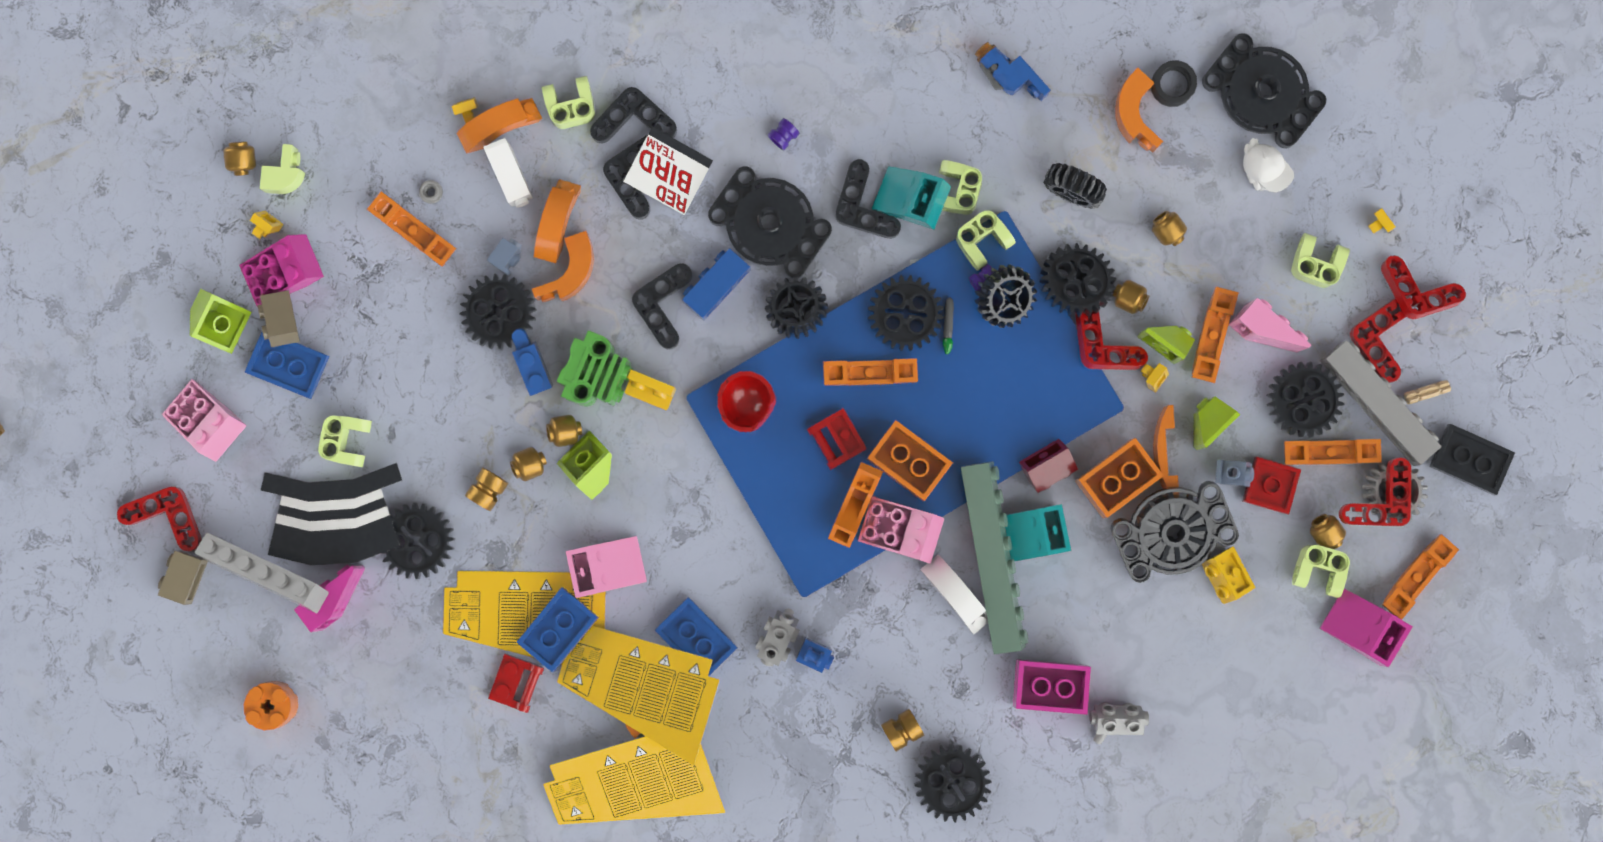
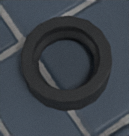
M1179 60L1168 61L1162 64L1153 74L1152 81L1154 85L1151 87V92L1160 104L1168 107H1178L1186 103L1195 93L1197 76L1193 68L1187 63ZM1168 71H1178L1187 80L1186 91L1178 97L1167 95L1161 88V78Z

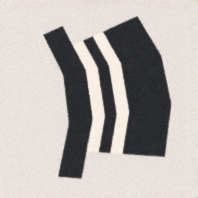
M397 463L355 479L305 482L265 472L260 491L282 495L268 555L307 565L356 563L399 547L400 544L381 488L402 481Z

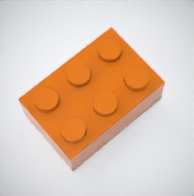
M896 420L866 459L921 501L927 499L953 464L952 461Z
M1133 438L1076 479L1075 482L1100 516L1108 518L1164 475L1138 440Z

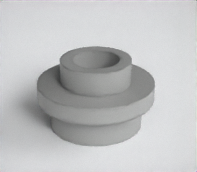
M428 180L420 186L419 195L424 202L434 204L442 198L443 189L438 182ZM430 189H435L433 196H428Z

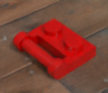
M844 408L807 429L810 436L813 435L828 461L827 466L830 470L867 449ZM828 428L843 455L836 458L821 429Z
M505 653L488 699L528 713L531 707L529 703L539 675L543 674L544 667ZM527 669L531 672L521 700L518 701L514 698L524 670Z

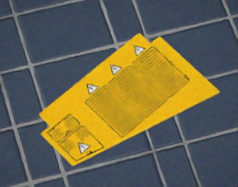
M458 571L457 587L444 588L443 634L533 657L516 642L561 587H564L575 597L570 572ZM606 591L577 598L599 617L592 626L605 629Z
M592 626L584 635L583 640L579 641L563 661L557 683L694 765L720 680L708 676L712 659Z
M645 736L552 764L550 768L555 780L543 784L559 825L725 813L701 744L695 764L692 765Z

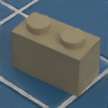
M289 290L261 295L262 304L257 305L260 319L265 318L266 325L262 326L264 340L269 339L271 347L300 342Z
M175 550L167 560L166 566L168 569L165 576H162L158 583V589H160L158 596L183 605L192 604L208 561L191 553Z

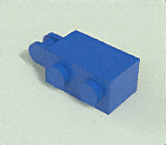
M516 329L512 334V340L516 347L512 354L529 395L532 396L552 388L553 382L537 343L530 342L524 329Z
M805 637L796 661L822 673L824 668L829 670L834 655L831 654V648Z

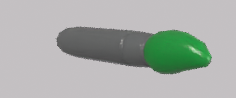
M951 297L947 298L944 309V338L942 343L945 354H949L953 347L954 303Z

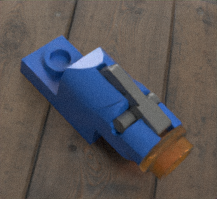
M986 42L976 51L977 61L995 90L1003 89L1006 93L1013 96L1024 85H1027L1029 94L1040 101L1050 93L1051 89L1021 56L1010 63L1011 59L989 42Z

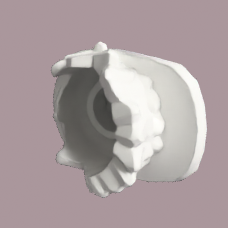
M1254 138L1250 140L1249 144L1245 145L1244 171L1247 173V178L1250 183H1253L1256 191L1267 190L1276 193L1284 190L1292 183L1294 171L1275 147L1259 144L1258 139Z

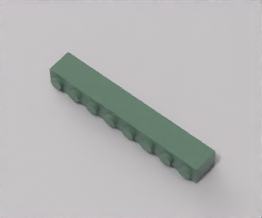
M993 461L961 467L993 653L1001 654L1022 651L1026 644H1028V634L1026 629L1023 630L1022 620H1024V611L1022 606H1019L1017 598L1020 597V588L1018 583L1014 581L1013 574L1016 573V566L1014 560L1010 558L1009 550L1012 549L1010 536L1006 535L1005 527L1008 526L1006 513H1002L1001 503L1004 502L1002 490H998L999 470L997 466H994Z

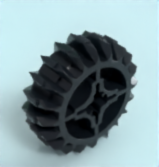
M1061 163L1051 165L1043 182L1045 187L1056 196L1077 206L1090 209L1100 206L1107 191L1105 184L1094 175L1080 168Z
M1008 264L1007 267L999 265L998 270L991 268L990 276L983 274L986 280L984 283L978 282L981 289L975 291L979 298L974 301L978 305L977 311L982 314L981 316L985 321H989L993 326L997 325L1000 328H1004L1005 325L1013 327L1014 322L1021 324V317L1028 318L1027 311L1034 310L1031 303L1037 301L1033 297L1037 293L1036 288L1033 287L1036 283L1030 278L1031 276L1028 272L1023 271L1020 267ZM1003 292H1005V293L1007 294L1006 297L1009 299V301H1008L1007 299H1005V295H1004Z
M797 276L793 277V282H789L788 278H785L783 286L777 282L778 290L770 289L772 297H766V302L769 304L765 306V311L768 313L766 318L768 321H772L771 327L773 329L777 328V332L780 335L785 332L787 338H790L792 333L795 334L796 339L800 338V333H804V336L808 337V330L810 329L816 333L815 325L822 326L823 321L821 318L827 317V313L824 311L828 309V304L824 302L827 298L825 294H821L822 288L820 286L815 287L816 284L813 280L807 284L806 277H803L800 282H798ZM801 292L811 297H798L795 293ZM788 295V301L779 308L781 301ZM793 300H795L796 305H798L800 308V315H798L797 311L793 308ZM815 306L813 313L805 320V313L812 310L811 307ZM782 318H795L798 323H790Z

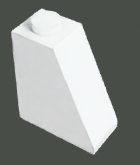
M506 138L484 146L483 148L510 206L519 208L529 203L528 200L533 199V196L513 148Z

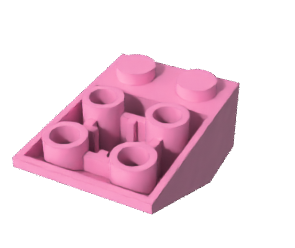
M1256 298L1247 303L1229 323L1231 328L1248 341L1296 353L1311 346L1307 341L1308 337L1301 331H1295L1290 327L1289 320L1282 315L1274 313L1271 310L1272 306L1264 299Z
M194 379L190 380L162 413L163 417L199 453L215 462L246 427L230 409Z
M871 497L858 541L931 564L944 518Z
M637 536L566 551L576 598L647 582Z

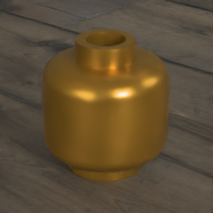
M248 142L228 143L229 147L223 150L225 168L228 171H234V176L249 175L248 170H253L256 167L254 147L248 145Z
M1164 211L1153 220L1152 232L1164 246L1171 244L1177 246L1185 239L1184 234L1187 231V226L1176 212L1169 213Z
M1126 280L1122 285L1118 284L1113 292L1115 306L1131 314H1136L1138 311L1142 312L1149 300L1147 289L1131 280Z
M572 415L553 417L550 423L546 424L547 437L549 442H553L556 447L574 445L578 441V435H582L580 421H575Z
M533 447L513 454L512 461H510L514 476L522 481H529L541 476L544 473L543 465L547 464L542 451L537 452Z
M1322 514L1312 521L1310 534L1318 545L1337 549L1343 544L1346 530L1335 516Z

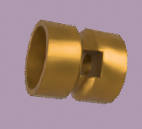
M482 467L476 477L477 484H472L465 496L486 510L492 511L498 501L496 496L501 495L509 483Z
M910 708L899 714L897 720L890 719L881 724L896 752L907 746L909 740L914 742L925 736Z

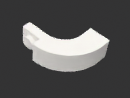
M939 554L932 559L931 564L927 563L920 569L973 634L988 623L985 608Z

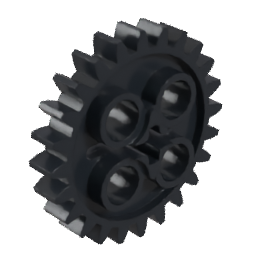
M1078 243L1074 245L1073 249H1071L1069 244H1066L1064 251L1058 247L1056 254L1050 253L1049 260L1046 259L1043 264L1044 267L1040 272L1043 276L1039 282L1045 284L1041 291L1048 292L1045 299L1054 300L1051 305L1052 307L1060 305L1059 312L1061 313L1064 309H1067L1068 316H1071L1073 311H1076L1079 318L1083 311L1087 316H1090L1092 310L1098 313L1101 309L1100 306L1105 308L1108 303L1107 301H1110L1113 296L1111 293L1116 289L1112 285L1116 281V277L1111 276L1115 270L1107 268L1110 260L1102 261L1104 253L1097 256L1095 255L1096 248L1090 252L1088 251L1087 244H1085L1083 249H1080ZM1081 264L1087 265L1090 270L1083 269ZM1059 269L1065 270L1068 275H1062ZM1088 285L1096 287L1097 291L1090 290ZM1066 290L1072 291L1075 296H1069Z
M494 274L493 280H490L485 275V283L482 284L477 279L476 284L478 287L476 289L469 286L472 292L471 295L463 294L468 301L460 303L462 307L466 308V311L460 312L459 315L467 319L463 320L461 324L464 326L469 325L465 331L467 334L474 332L472 336L473 341L481 338L479 344L481 346L488 342L490 349H493L495 344H497L498 349L502 350L503 343H506L509 348H512V334L516 329L533 330V327L528 323L529 321H536V318L530 315V313L537 311L535 307H530V304L534 303L535 299L527 298L531 292L529 289L522 291L525 286L522 282L516 286L517 279L515 277L508 282L506 274L502 276L501 280H499L497 274ZM505 290L507 292L506 299L497 301V293ZM512 300H516L513 305L507 306ZM481 303L487 304V311L484 314L477 313V307ZM496 307L502 309V315L499 317L495 314ZM514 309H518L520 311L519 318L511 321L509 313ZM489 318L484 324H481L483 319ZM494 322H499L500 330L495 334H491L489 330L490 325Z
M900 275L899 282L896 283L893 278H890V286L883 282V291L875 290L878 298L871 297L870 299L875 306L868 307L870 312H874V315L869 316L868 320L875 321L870 327L871 329L879 330L875 337L884 336L882 344L891 341V349L898 344L900 351L903 350L905 345L908 346L909 351H912L913 344H916L921 349V341L929 344L930 339L928 336H937L933 329H941L942 327L937 323V320L944 319L943 315L938 314V312L944 309V306H937V303L942 298H934L933 295L937 290L929 291V282L922 286L920 277L916 282H913L912 275L909 276L907 281H904L903 276ZM899 295L902 299L901 305H892L889 301L890 296ZM922 298L925 301V307L922 309L915 308L913 299ZM904 308H908L909 313H925L927 317L909 315L905 319L901 313H886L885 310L891 309L902 312ZM889 318H896L899 321V327L890 329L886 321ZM917 320L922 324L920 332L911 330L910 323Z
M1303 362L1297 363V369L1291 364L1288 366V371L1285 369L1280 370L1282 377H1273L1277 384H1270L1268 386L1274 390L1273 393L1266 394L1267 397L1272 398V402L1266 405L1274 408L1269 415H1277L1274 423L1282 422V431L1289 427V435H1294L1296 431H1298L1299 438L1304 437L1305 432L1308 438L1314 436V431L1317 435H1322V428L1326 431L1331 429L1329 422L1332 424L1338 422L1334 415H1342V412L1337 409L1339 406L1345 405V403L1338 401L1339 397L1344 396V393L1337 392V389L1342 385H1334L1333 382L1337 376L1329 378L1330 369L1321 372V364L1316 365L1314 369L1312 362H1308L1305 367ZM1309 378L1314 380L1316 384L1314 390H1310L1307 387ZM1288 387L1294 391L1293 399L1287 398L1285 394ZM1324 391L1323 395L1306 403L1299 404L1290 409L1286 407L1288 404L1301 400L1306 396ZM1318 400L1323 401L1325 404L1323 412H1320L1316 407ZM1297 409H1300L1304 414L1302 421L1297 420L1295 417Z
M413 503L411 509L407 504H404L403 512L395 508L396 516L390 515L396 535L403 536L405 544L402 548L397 547L381 553L387 555L383 559V563L391 562L389 570L397 567L396 575H401L406 571L405 576L407 579L411 578L413 573L415 579H420L421 572L425 578L430 577L429 570L435 574L438 573L437 565L445 567L443 559L452 558L447 554V551L455 549L449 545V542L456 540L454 537H449V533L454 531V528H446L450 520H441L444 515L443 512L435 515L436 507L432 506L427 511V504L425 503L421 505L420 509L417 503ZM414 518H418L421 522V527L417 531L411 528V521ZM404 526L414 537L420 536L419 543L429 549L432 555L429 556L420 545H413L414 539L404 533L401 527ZM433 533L438 537V543L434 547L428 543V537ZM415 551H419L422 554V560L419 564H415L412 561V555Z
M949 744L948 750L945 751L942 745H940V753L937 754L932 749L931 754L933 757L923 756L926 764H918L922 773H915V777L919 778L920 781L915 782L914 786L921 788V790L916 792V796H924L920 801L921 806L928 804L927 813L935 810L934 817L936 819L940 814H943L944 822L948 820L949 816H952L954 823L957 821V816H961L966 821V813L974 817V808L982 810L979 802L988 801L983 794L991 793V790L986 788L985 785L992 783V781L984 776L988 775L990 771L981 769L986 763L985 761L977 763L980 756L978 753L972 757L970 756L971 748L962 752V745L959 744L957 749L954 750L952 744ZM955 760L962 762V769L959 772H952L950 770V765ZM941 765L946 767L954 780L958 779L956 785L965 797L964 801L960 800L952 786L947 787L949 781L942 772ZM935 773L942 775V782L939 785H932L930 783V778ZM966 781L975 782V788L972 792L963 791V785ZM946 794L955 795V802L952 805H945L943 803V798Z

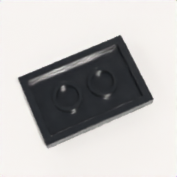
M1447 424L1439 443L1442 447L1435 452L1429 467L1491 495H1498L1515 452L1453 424Z

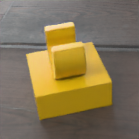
M473 97L455 103L451 107L454 115L462 113L466 124L475 118L472 110L476 109L478 104L476 98Z
M1382 208L1374 213L1377 220L1368 225L1373 234L1383 227L1387 232L1396 227Z
M267 211L256 212L250 219L256 225L252 234L258 239H261L262 236L267 237L268 234L279 232L283 226V223Z
M1160 363L1155 369L1145 364L1140 371L1142 376L1147 379L1148 389L1155 393L1169 375L1167 367Z

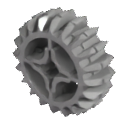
M1387 461L1386 465L1379 463L1378 469L1372 468L1370 470L1373 476L1365 477L1366 481L1370 483L1369 485L1362 486L1363 489L1368 490V494H1363L1362 496L1363 498H1369L1370 501L1366 504H1386L1385 476L1389 461ZM1398 462V465L1394 466V470L1398 471L1399 474L1401 471H1404V467L1400 466ZM1417 468L1411 470L1410 520H1412V514H1420L1417 507L1424 508L1425 504L1421 502V499H1427L1428 497L1426 494H1422V490H1426L1428 486L1421 485L1420 482L1425 477H1417L1419 473ZM1379 485L1383 489L1381 498L1379 497ZM1397 485L1394 488L1397 487L1398 492L1396 493L1398 495L1394 497L1401 499L1405 492L1403 487ZM1373 508L1371 514L1376 515L1379 513L1378 519H1380L1379 510ZM1399 511L1397 513H1387V518H1397L1399 522V519L1403 518V514L1399 513Z

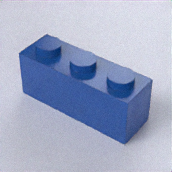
M730 248L726 252L722 250L714 259L716 263L712 268H705L698 276L700 281L695 286L691 284L682 294L685 296L682 299L683 303L703 321L751 271L750 266Z

